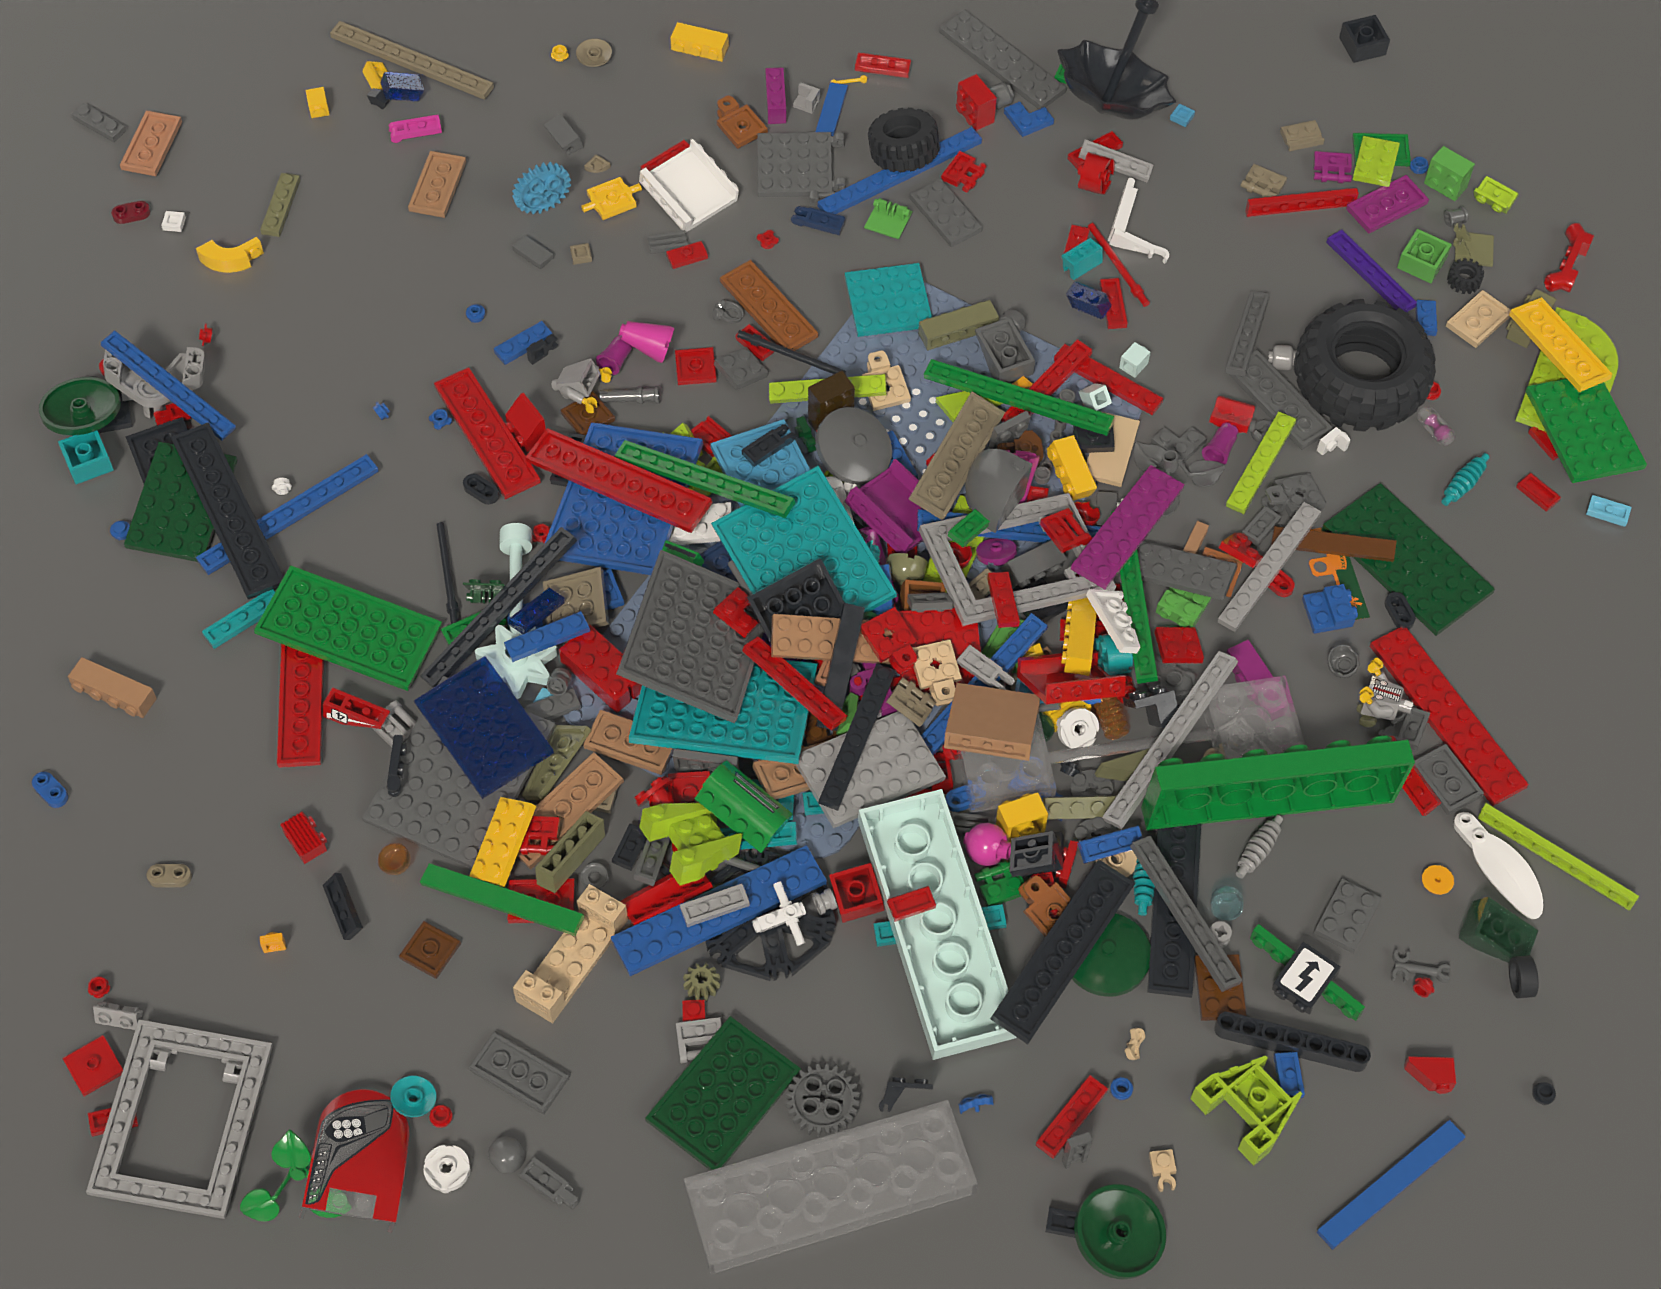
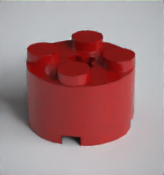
M1088 152L1084 165L1080 164L1078 169V175H1080L1078 188L1104 195L1112 182L1109 178L1110 174L1114 175L1115 161L1108 157Z

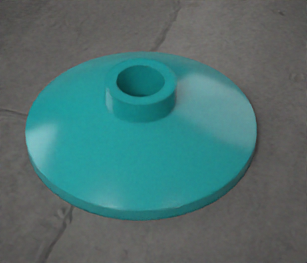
M407 1076L394 1084L390 1100L394 1109L400 1114L407 1117H420L430 1112L434 1107L436 1091L427 1079L419 1076ZM413 1098L416 1102H411L409 1099Z

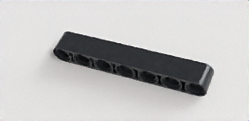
M1232 1012L1221 1013L1214 1027L1216 1035L1222 1039L1278 1053L1297 1052L1298 1058L1354 1072L1363 1071L1371 1058L1370 1050L1360 1044ZM1221 1023H1228L1231 1027L1225 1028ZM1243 1028H1249L1253 1033H1246ZM1265 1034H1272L1275 1039H1269ZM1293 1039L1297 1044L1292 1045L1287 1040ZM1309 1045H1316L1319 1050H1313ZM1332 1050L1339 1051L1341 1056L1334 1055ZM1354 1056H1360L1363 1061H1357Z

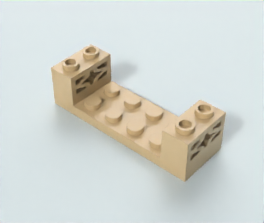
M591 884L588 885L577 900L579 913L584 915V920L576 936L563 933L534 974L525 970L513 987L516 1002L552 1024L612 943L611 936L619 933L628 921L626 905Z

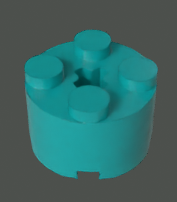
M1109 634L1099 635L1098 638H1094V648L1098 652L1099 667L1109 675L1130 673L1132 671L1129 669V667L1133 666L1132 653L1119 652Z

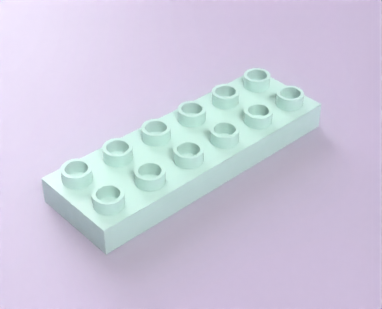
M942 789L860 809L858 823L932 1059L935 1060L1017 1038L990 1019L1009 990ZM929 886L936 903V908L894 922L887 899Z

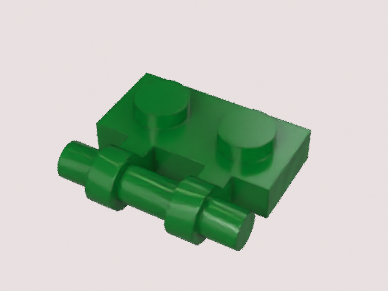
M1010 861L1000 862L998 866L990 869L988 867L983 868L981 872L974 874L976 882L984 880L986 883L980 886L979 891L987 907L1021 897L1018 888L1024 883V880L1021 876L1012 877ZM1002 873L1004 878L993 881V876Z

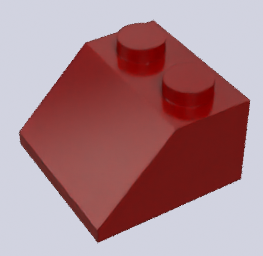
M523 392L505 414V425L511 434L513 433L518 445L523 447L528 453L544 433L546 427L544 418Z

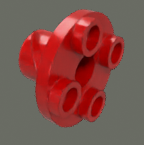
M665 775L650 784L652 786L651 789L643 790L634 797L638 807L649 802L650 807L659 804L675 803L672 799V793L665 790L673 780Z

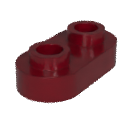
M136 201L114 207L111 214L116 223L125 224L148 218L150 208L145 201Z

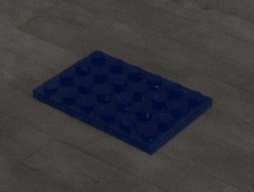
M486 656L414 700L419 711L482 799L554 754L553 748Z

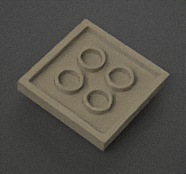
M601 567L543 581L547 625L578 612H582L587 624H590L593 628L609 625L604 574Z

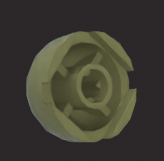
M894 553L887 557L886 564H889L891 568V580L898 584L900 588L905 580L922 581L926 572L927 560L917 555L913 559L909 558L906 553Z

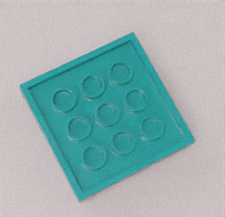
M919 263L845 272L844 278L857 337L919 329L920 321L932 318Z

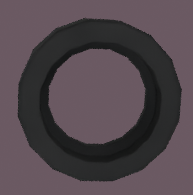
M1530 955L1512 957L1509 963V979L1514 996L1516 998L1536 997L1539 979L1534 959Z

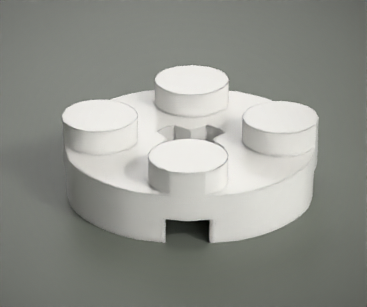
M1082 707L1069 709L1057 720L1059 739L1065 746L1072 749L1083 750L1088 748L1095 741L1096 731H1099L1097 717L1094 713ZM1077 724L1082 725L1080 733L1074 731Z
M441 1145L431 1150L426 1156L424 1165L426 1181L432 1188L442 1193H449L460 1188L467 1181L471 1173L468 1156L458 1146ZM443 1164L453 1165L449 1173L441 1172Z

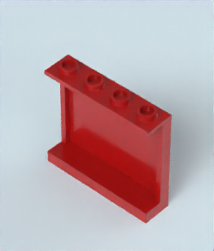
M1093 650L1089 676L1065 673V664L1061 663L1062 653L1018 658L1017 678L1045 704L1125 696L1126 676H1110L1099 667L1098 652L1096 650Z

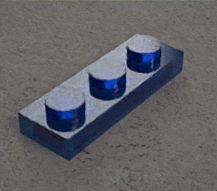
M549 587L510 617L508 625L521 634H525L562 606L565 602V597Z

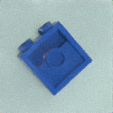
M1344 584L1324 587L1323 592L1303 595L1302 601L1313 634L1353 627L1358 613L1356 607L1351 606V591L1345 589Z

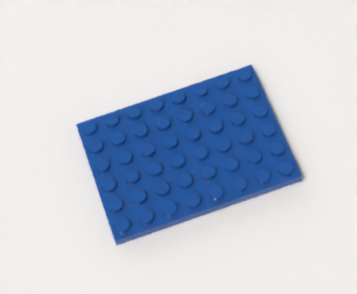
M598 423L590 424L583 444L615 457L624 440L694 464L697 463L704 444L703 440L699 438ZM656 474V475H658V476H661V477H663V478H665V479H668V480H670V481H672V482H675V483H677V484H679V485H682V486L688 488V484H685V483L676 481V480H674V479H671V478H668V477H665V476ZM569 480L545 543L562 527L575 536L577 541L559 559L560 561L651 575L660 550L663 549L665 541H669L674 526Z

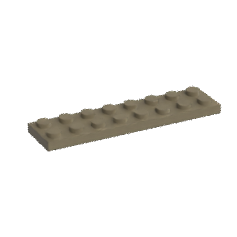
M971 392L911 493L909 500L943 520L966 482L972 462L986 447L991 438L993 428L998 426L1005 412L974 392Z

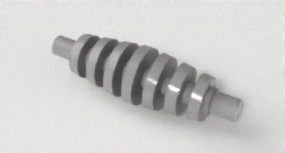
M1276 815L1272 821H1266L1249 840L1241 856L1242 858L1238 862L1240 868L1236 872L1237 877L1242 879L1247 872L1252 873L1269 855L1274 842H1276L1281 832L1280 824L1283 821L1281 816Z

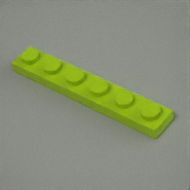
M885 374L848 377L855 387L854 398L887 395ZM823 379L769 383L770 404L808 401V387Z
M1278 411L1226 502V507L1245 514L1295 426V418Z

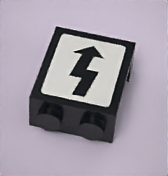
M1302 942L1273 983L1272 990L1280 999H1287L1293 1003V1007L1299 1012H1306L1310 1015L1314 1004L1332 979L1334 980L1339 974L1341 966L1305 942Z

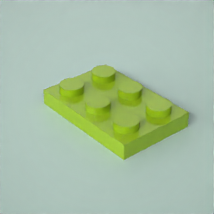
M1363 136L1353 180L1389 187L1400 143Z

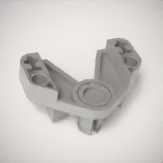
M187 347L186 354L179 353L166 368V371L193 391L203 384L205 372L204 352L200 348ZM105 349L103 361L105 380L122 392V401L134 400L142 405L144 415L147 418L151 417L150 408H154V412L163 411V405L170 402V400Z

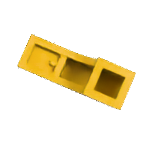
M257 237L234 248L220 247L213 240L196 248L198 258L202 264L212 270L226 273L248 269L251 267L250 260L264 254L261 241Z

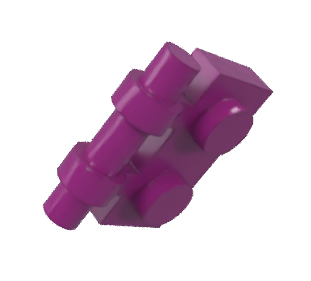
M1314 152V170L1321 171V173L1314 172V180H1321V182L1337 181V183L1341 184L1351 182L1352 175H1346L1345 172L1351 173L1352 154ZM1328 171L1338 172V174L1328 173Z

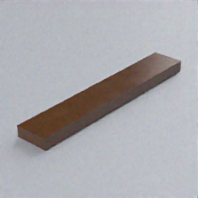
M1274 526L1272 545L1284 530V527ZM1309 531L1296 550L1394 562L1396 540Z

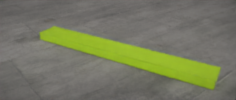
M1486 803L1478 816L1479 820L1625 909L1631 910L1639 898V895Z

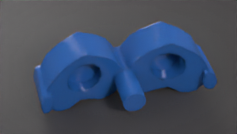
M979 1094L975 1097L964 1098L959 1103L960 1114L973 1107L975 1112H979V1105H994L992 1095Z

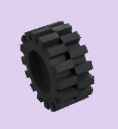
M1463 258V261L1458 259L1457 262H1453L1447 276L1448 285L1451 284V289L1456 288L1455 292L1457 293L1460 290L1462 291L1461 294H1465L1466 291L1468 294H1471L1472 291L1475 293L1480 288L1484 277V270H1482L1483 267L1481 265L1478 266L1479 263L1477 261L1472 263L1473 259L1467 261V258ZM1459 274H1468L1472 279H1465Z

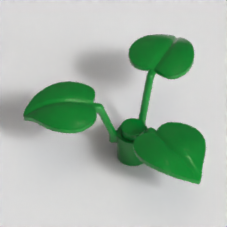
M290 1129L274 1145L271 1152L272 1159L277 1165L283 1168H290L276 1193L271 1196L268 1190L258 1188L248 1192L241 1201L240 1211L254 1220L265 1222L276 1218L280 1211V1205L275 1199L278 1198L290 1178L292 1177L297 1181L308 1178L311 1163L310 1151L301 1138ZM319 1187V1190L316 1189V1192H314V1190H311L312 1192H310L309 1194L317 1195L318 1191L320 1192L321 1187ZM330 1188L326 1210L310 1209L320 1217L335 1218L349 1212L352 1205L341 1190ZM313 1197V1200L311 1198L309 1203L316 1201V1197Z

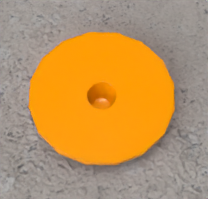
M1433 865L1424 870L1422 883L1429 892L1442 895L1448 893L1453 888L1454 877L1447 868L1441 865Z

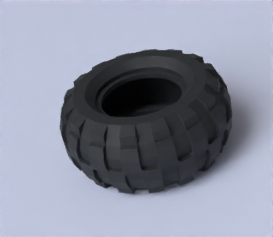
M1356 299L1345 306L1342 303L1331 306L1315 317L1305 328L1304 334L1300 337L1294 358V372L1298 376L1297 384L1304 398L1309 400L1310 406L1321 416L1325 414L1330 417V423L1342 427L1343 424L1354 426L1353 431L1366 432L1370 427H1375L1379 431L1395 425L1396 422L1400 423L1417 412L1418 407L1425 403L1435 378L1436 369L1434 364L1436 358L1424 328L1419 322L1413 323L1410 321L1409 313L1401 308L1395 311L1387 308L1388 303L1376 300L1374 304H1365L1364 299ZM1353 351L1371 353L1386 362L1392 374L1377 380L1358 378L1347 372L1339 364L1337 358L1342 354Z

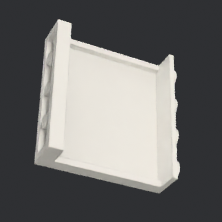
M693 139L690 141L689 148L650 172L647 168L640 171L639 182L682 231L685 230V233L738 199L739 189L737 185L727 178L726 173L718 168L714 159L709 157L704 152L703 147Z

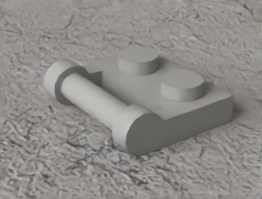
M395 700L385 707V709L390 710V714L382 728H372L391 747L394 735H403V742L405 743L416 724V721ZM396 713L410 729L406 730L391 715Z
M720 1017L676 1023L681 1064L687 1063L688 1060H694L701 1051H686L685 1046L707 1044L721 1027Z

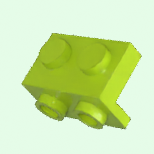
M1488 176L1474 190V197L1481 204L1487 203L1494 211L1507 214L1519 196L1517 192Z

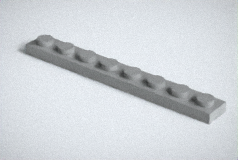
M1305 502L1301 505L1219 616L1218 623L1236 632L1270 583L1321 516L1320 510Z

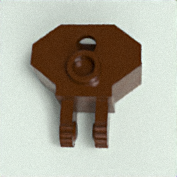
M1025 430L1019 439H1014L1011 443H999L997 445V449L1010 450L1011 453H1016V450L1035 453L1036 456H1039L1037 468L1044 457L1042 440L1033 430Z

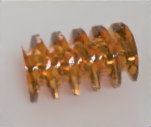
M1117 697L1102 698L1101 703L1093 705L1099 717L1098 720L1101 728L1104 731V736L1110 740L1119 739L1130 732L1126 728L1128 722L1124 720L1126 716L1122 713L1123 708L1119 706L1121 702Z

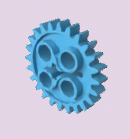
M543 162L541 167H538L536 164L534 170L529 168V173H522L524 177L517 179L519 183L514 184L516 189L512 190L514 202L521 211H525L527 214L530 211L532 214L538 211L541 214L543 209L548 211L550 206L555 208V203L560 204V198H566L564 193L569 192L568 187L571 186V179L562 165L559 166L558 163L553 165L552 162H549L546 166Z

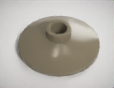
M601 39L585 40L576 49L578 61L589 67L604 65L612 56L611 46Z

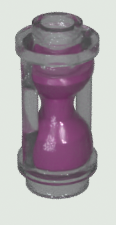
M1425 406L1419 410L1417 420L1434 437L1438 444L1447 446L1456 438L1454 430L1432 406Z

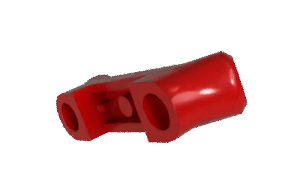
M1573 223L1566 229L1565 235L1572 246L1569 245L1565 256L1568 259H1563L1559 268L1561 271L1547 274L1544 285L1549 292L1557 290L1571 292L1579 272L1572 269L1578 254L1586 256L1594 238L1593 234L1585 232L1580 223Z

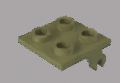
M1458 223L1454 225L1455 239L1453 240L1455 262L1458 259L1463 261V258H1467V261L1473 259L1472 263L1477 261L1479 266L1492 267L1494 236L1468 233L1464 224H1462L1461 228H1458Z

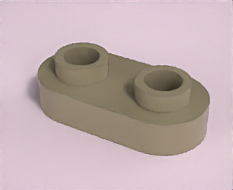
M155 864L148 869L146 874L149 883L153 887H184L192 879L190 869L184 864ZM161 872L158 876H154L155 873ZM178 872H183L180 876H176Z

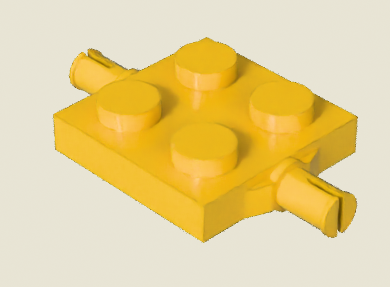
M621 177L587 189V195L591 202L581 205L582 211L585 213L595 209L602 220L636 208V201L632 194L642 191L641 185L638 183L629 187L623 182Z

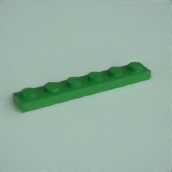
M1260 924L1253 929L1250 939L1254 945L1268 952L1274 961L1281 962L1286 966L1295 952ZM1333 981L1329 983L1322 993L1323 998L1328 1003L1336 1005L1348 1018L1357 1021L1364 1011V1005Z

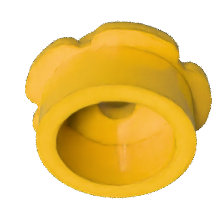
M556 45L552 49L551 57L558 62H562L568 58L569 53H567L568 51L565 46Z

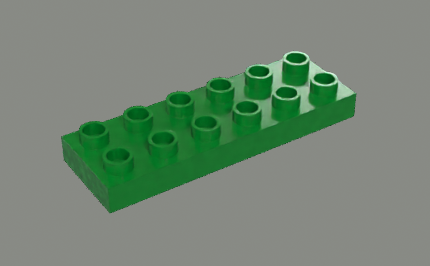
M1378 736L1369 740L1367 744L1351 746V743L1347 740H1339L1328 744L1325 749L1309 750L1307 745H1295L1287 748L1284 753L1270 755L1264 749H1255L1243 754L1242 758L1226 759L1223 754L1216 753L1203 757L1200 762L1186 764L1183 763L1182 759L1170 758L1160 762L1155 767L1141 810L1146 830L1197 825L1200 823H1216L1394 803L1415 764L1409 740L1393 741L1390 736Z

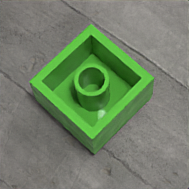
M1443 146L1431 159L1424 184L1456 201L1467 189L1475 163Z
M1417 229L1402 252L1397 268L1432 284L1445 263L1452 244Z

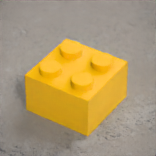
M1038 792L1034 794L1028 793L1021 796L1020 799L1014 801L1007 800L998 806L995 825L1005 832L1007 841L1011 843V838L1044 833L1048 812Z

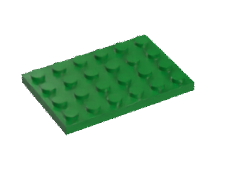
M1568 379L1527 386L1526 393L1572 483L1646 468L1647 463L1604 382L1581 392H1578Z

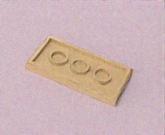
M1106 413L1115 416L1113 423L1114 452L1089 453L1086 464L1094 481L1121 487L1140 421Z

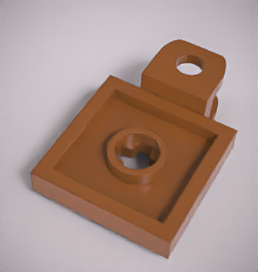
M729 95L717 101L719 108L717 110V116L719 117L717 126L737 149L757 139L758 133H768V128L747 104L739 108L738 102ZM729 102L730 105H724L723 103ZM739 125H741V126H746V127L743 128V129H741V128H739Z
M1033 876L1027 879L1018 890L1023 899L1029 904L1023 912L1046 937L1071 899L1057 882L1049 887L1042 878ZM1050 908H1051L1052 910H1054V909H1057V910H1058V912H1057L1058 918H1057V919L1054 918V917L1051 918V917L1049 916V914H1050L1049 909H1050Z

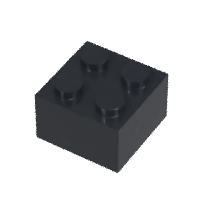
M1376 15L1343 22L1339 38L1353 63L1387 54L1390 39Z

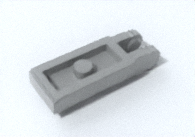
M971 645L957 659V664L989 687L992 686V688L1006 690L1003 685L996 681L998 676L1007 684L1013 685L1015 682L1014 678L1003 671L1002 667Z

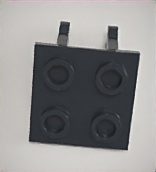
M892 1077V1082L887 1081L884 1100L879 1103V1109L883 1112L884 1104H887L888 1112H890L905 1088L932 1090L933 1084H928L929 1080L915 1079L914 1083H906V1078Z

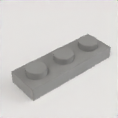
M739 884L680 904V910L686 926L690 927L748 907L750 903L743 885Z

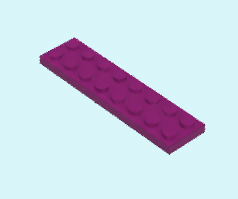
M1150 465L1073 562L1071 570L1106 590L1181 493L1185 484Z

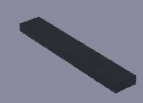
M843 603L823 694L841 710L865 610L864 607ZM817 719L816 727L829 729Z

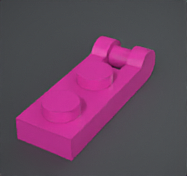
M439 114L391 122L388 126L393 143H398L402 139L442 133Z

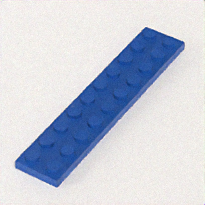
M806 845L686 901L689 902L742 884L750 903L748 907L687 927L680 910V905H677L611 936V941L629 976H632L778 907L781 904L773 886L777 882H782L787 898L791 901L827 884V880Z

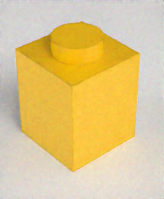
M324 87L306 90L311 118L328 116L329 110Z

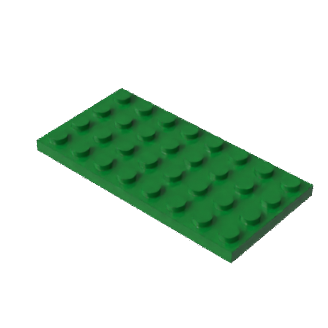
M290 565L257 623L254 633L409 691L442 627V621Z

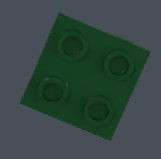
M470 579L469 583L463 582V585L470 590V593L466 595V601H470V603H481L482 597V602L485 604L486 592H489L488 601L490 602L492 600V592L494 598L506 586L500 580H489V583H481V580Z

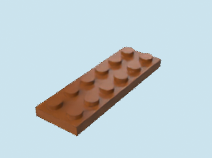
M751 260L720 277V283L776 344L796 351L818 338V332Z

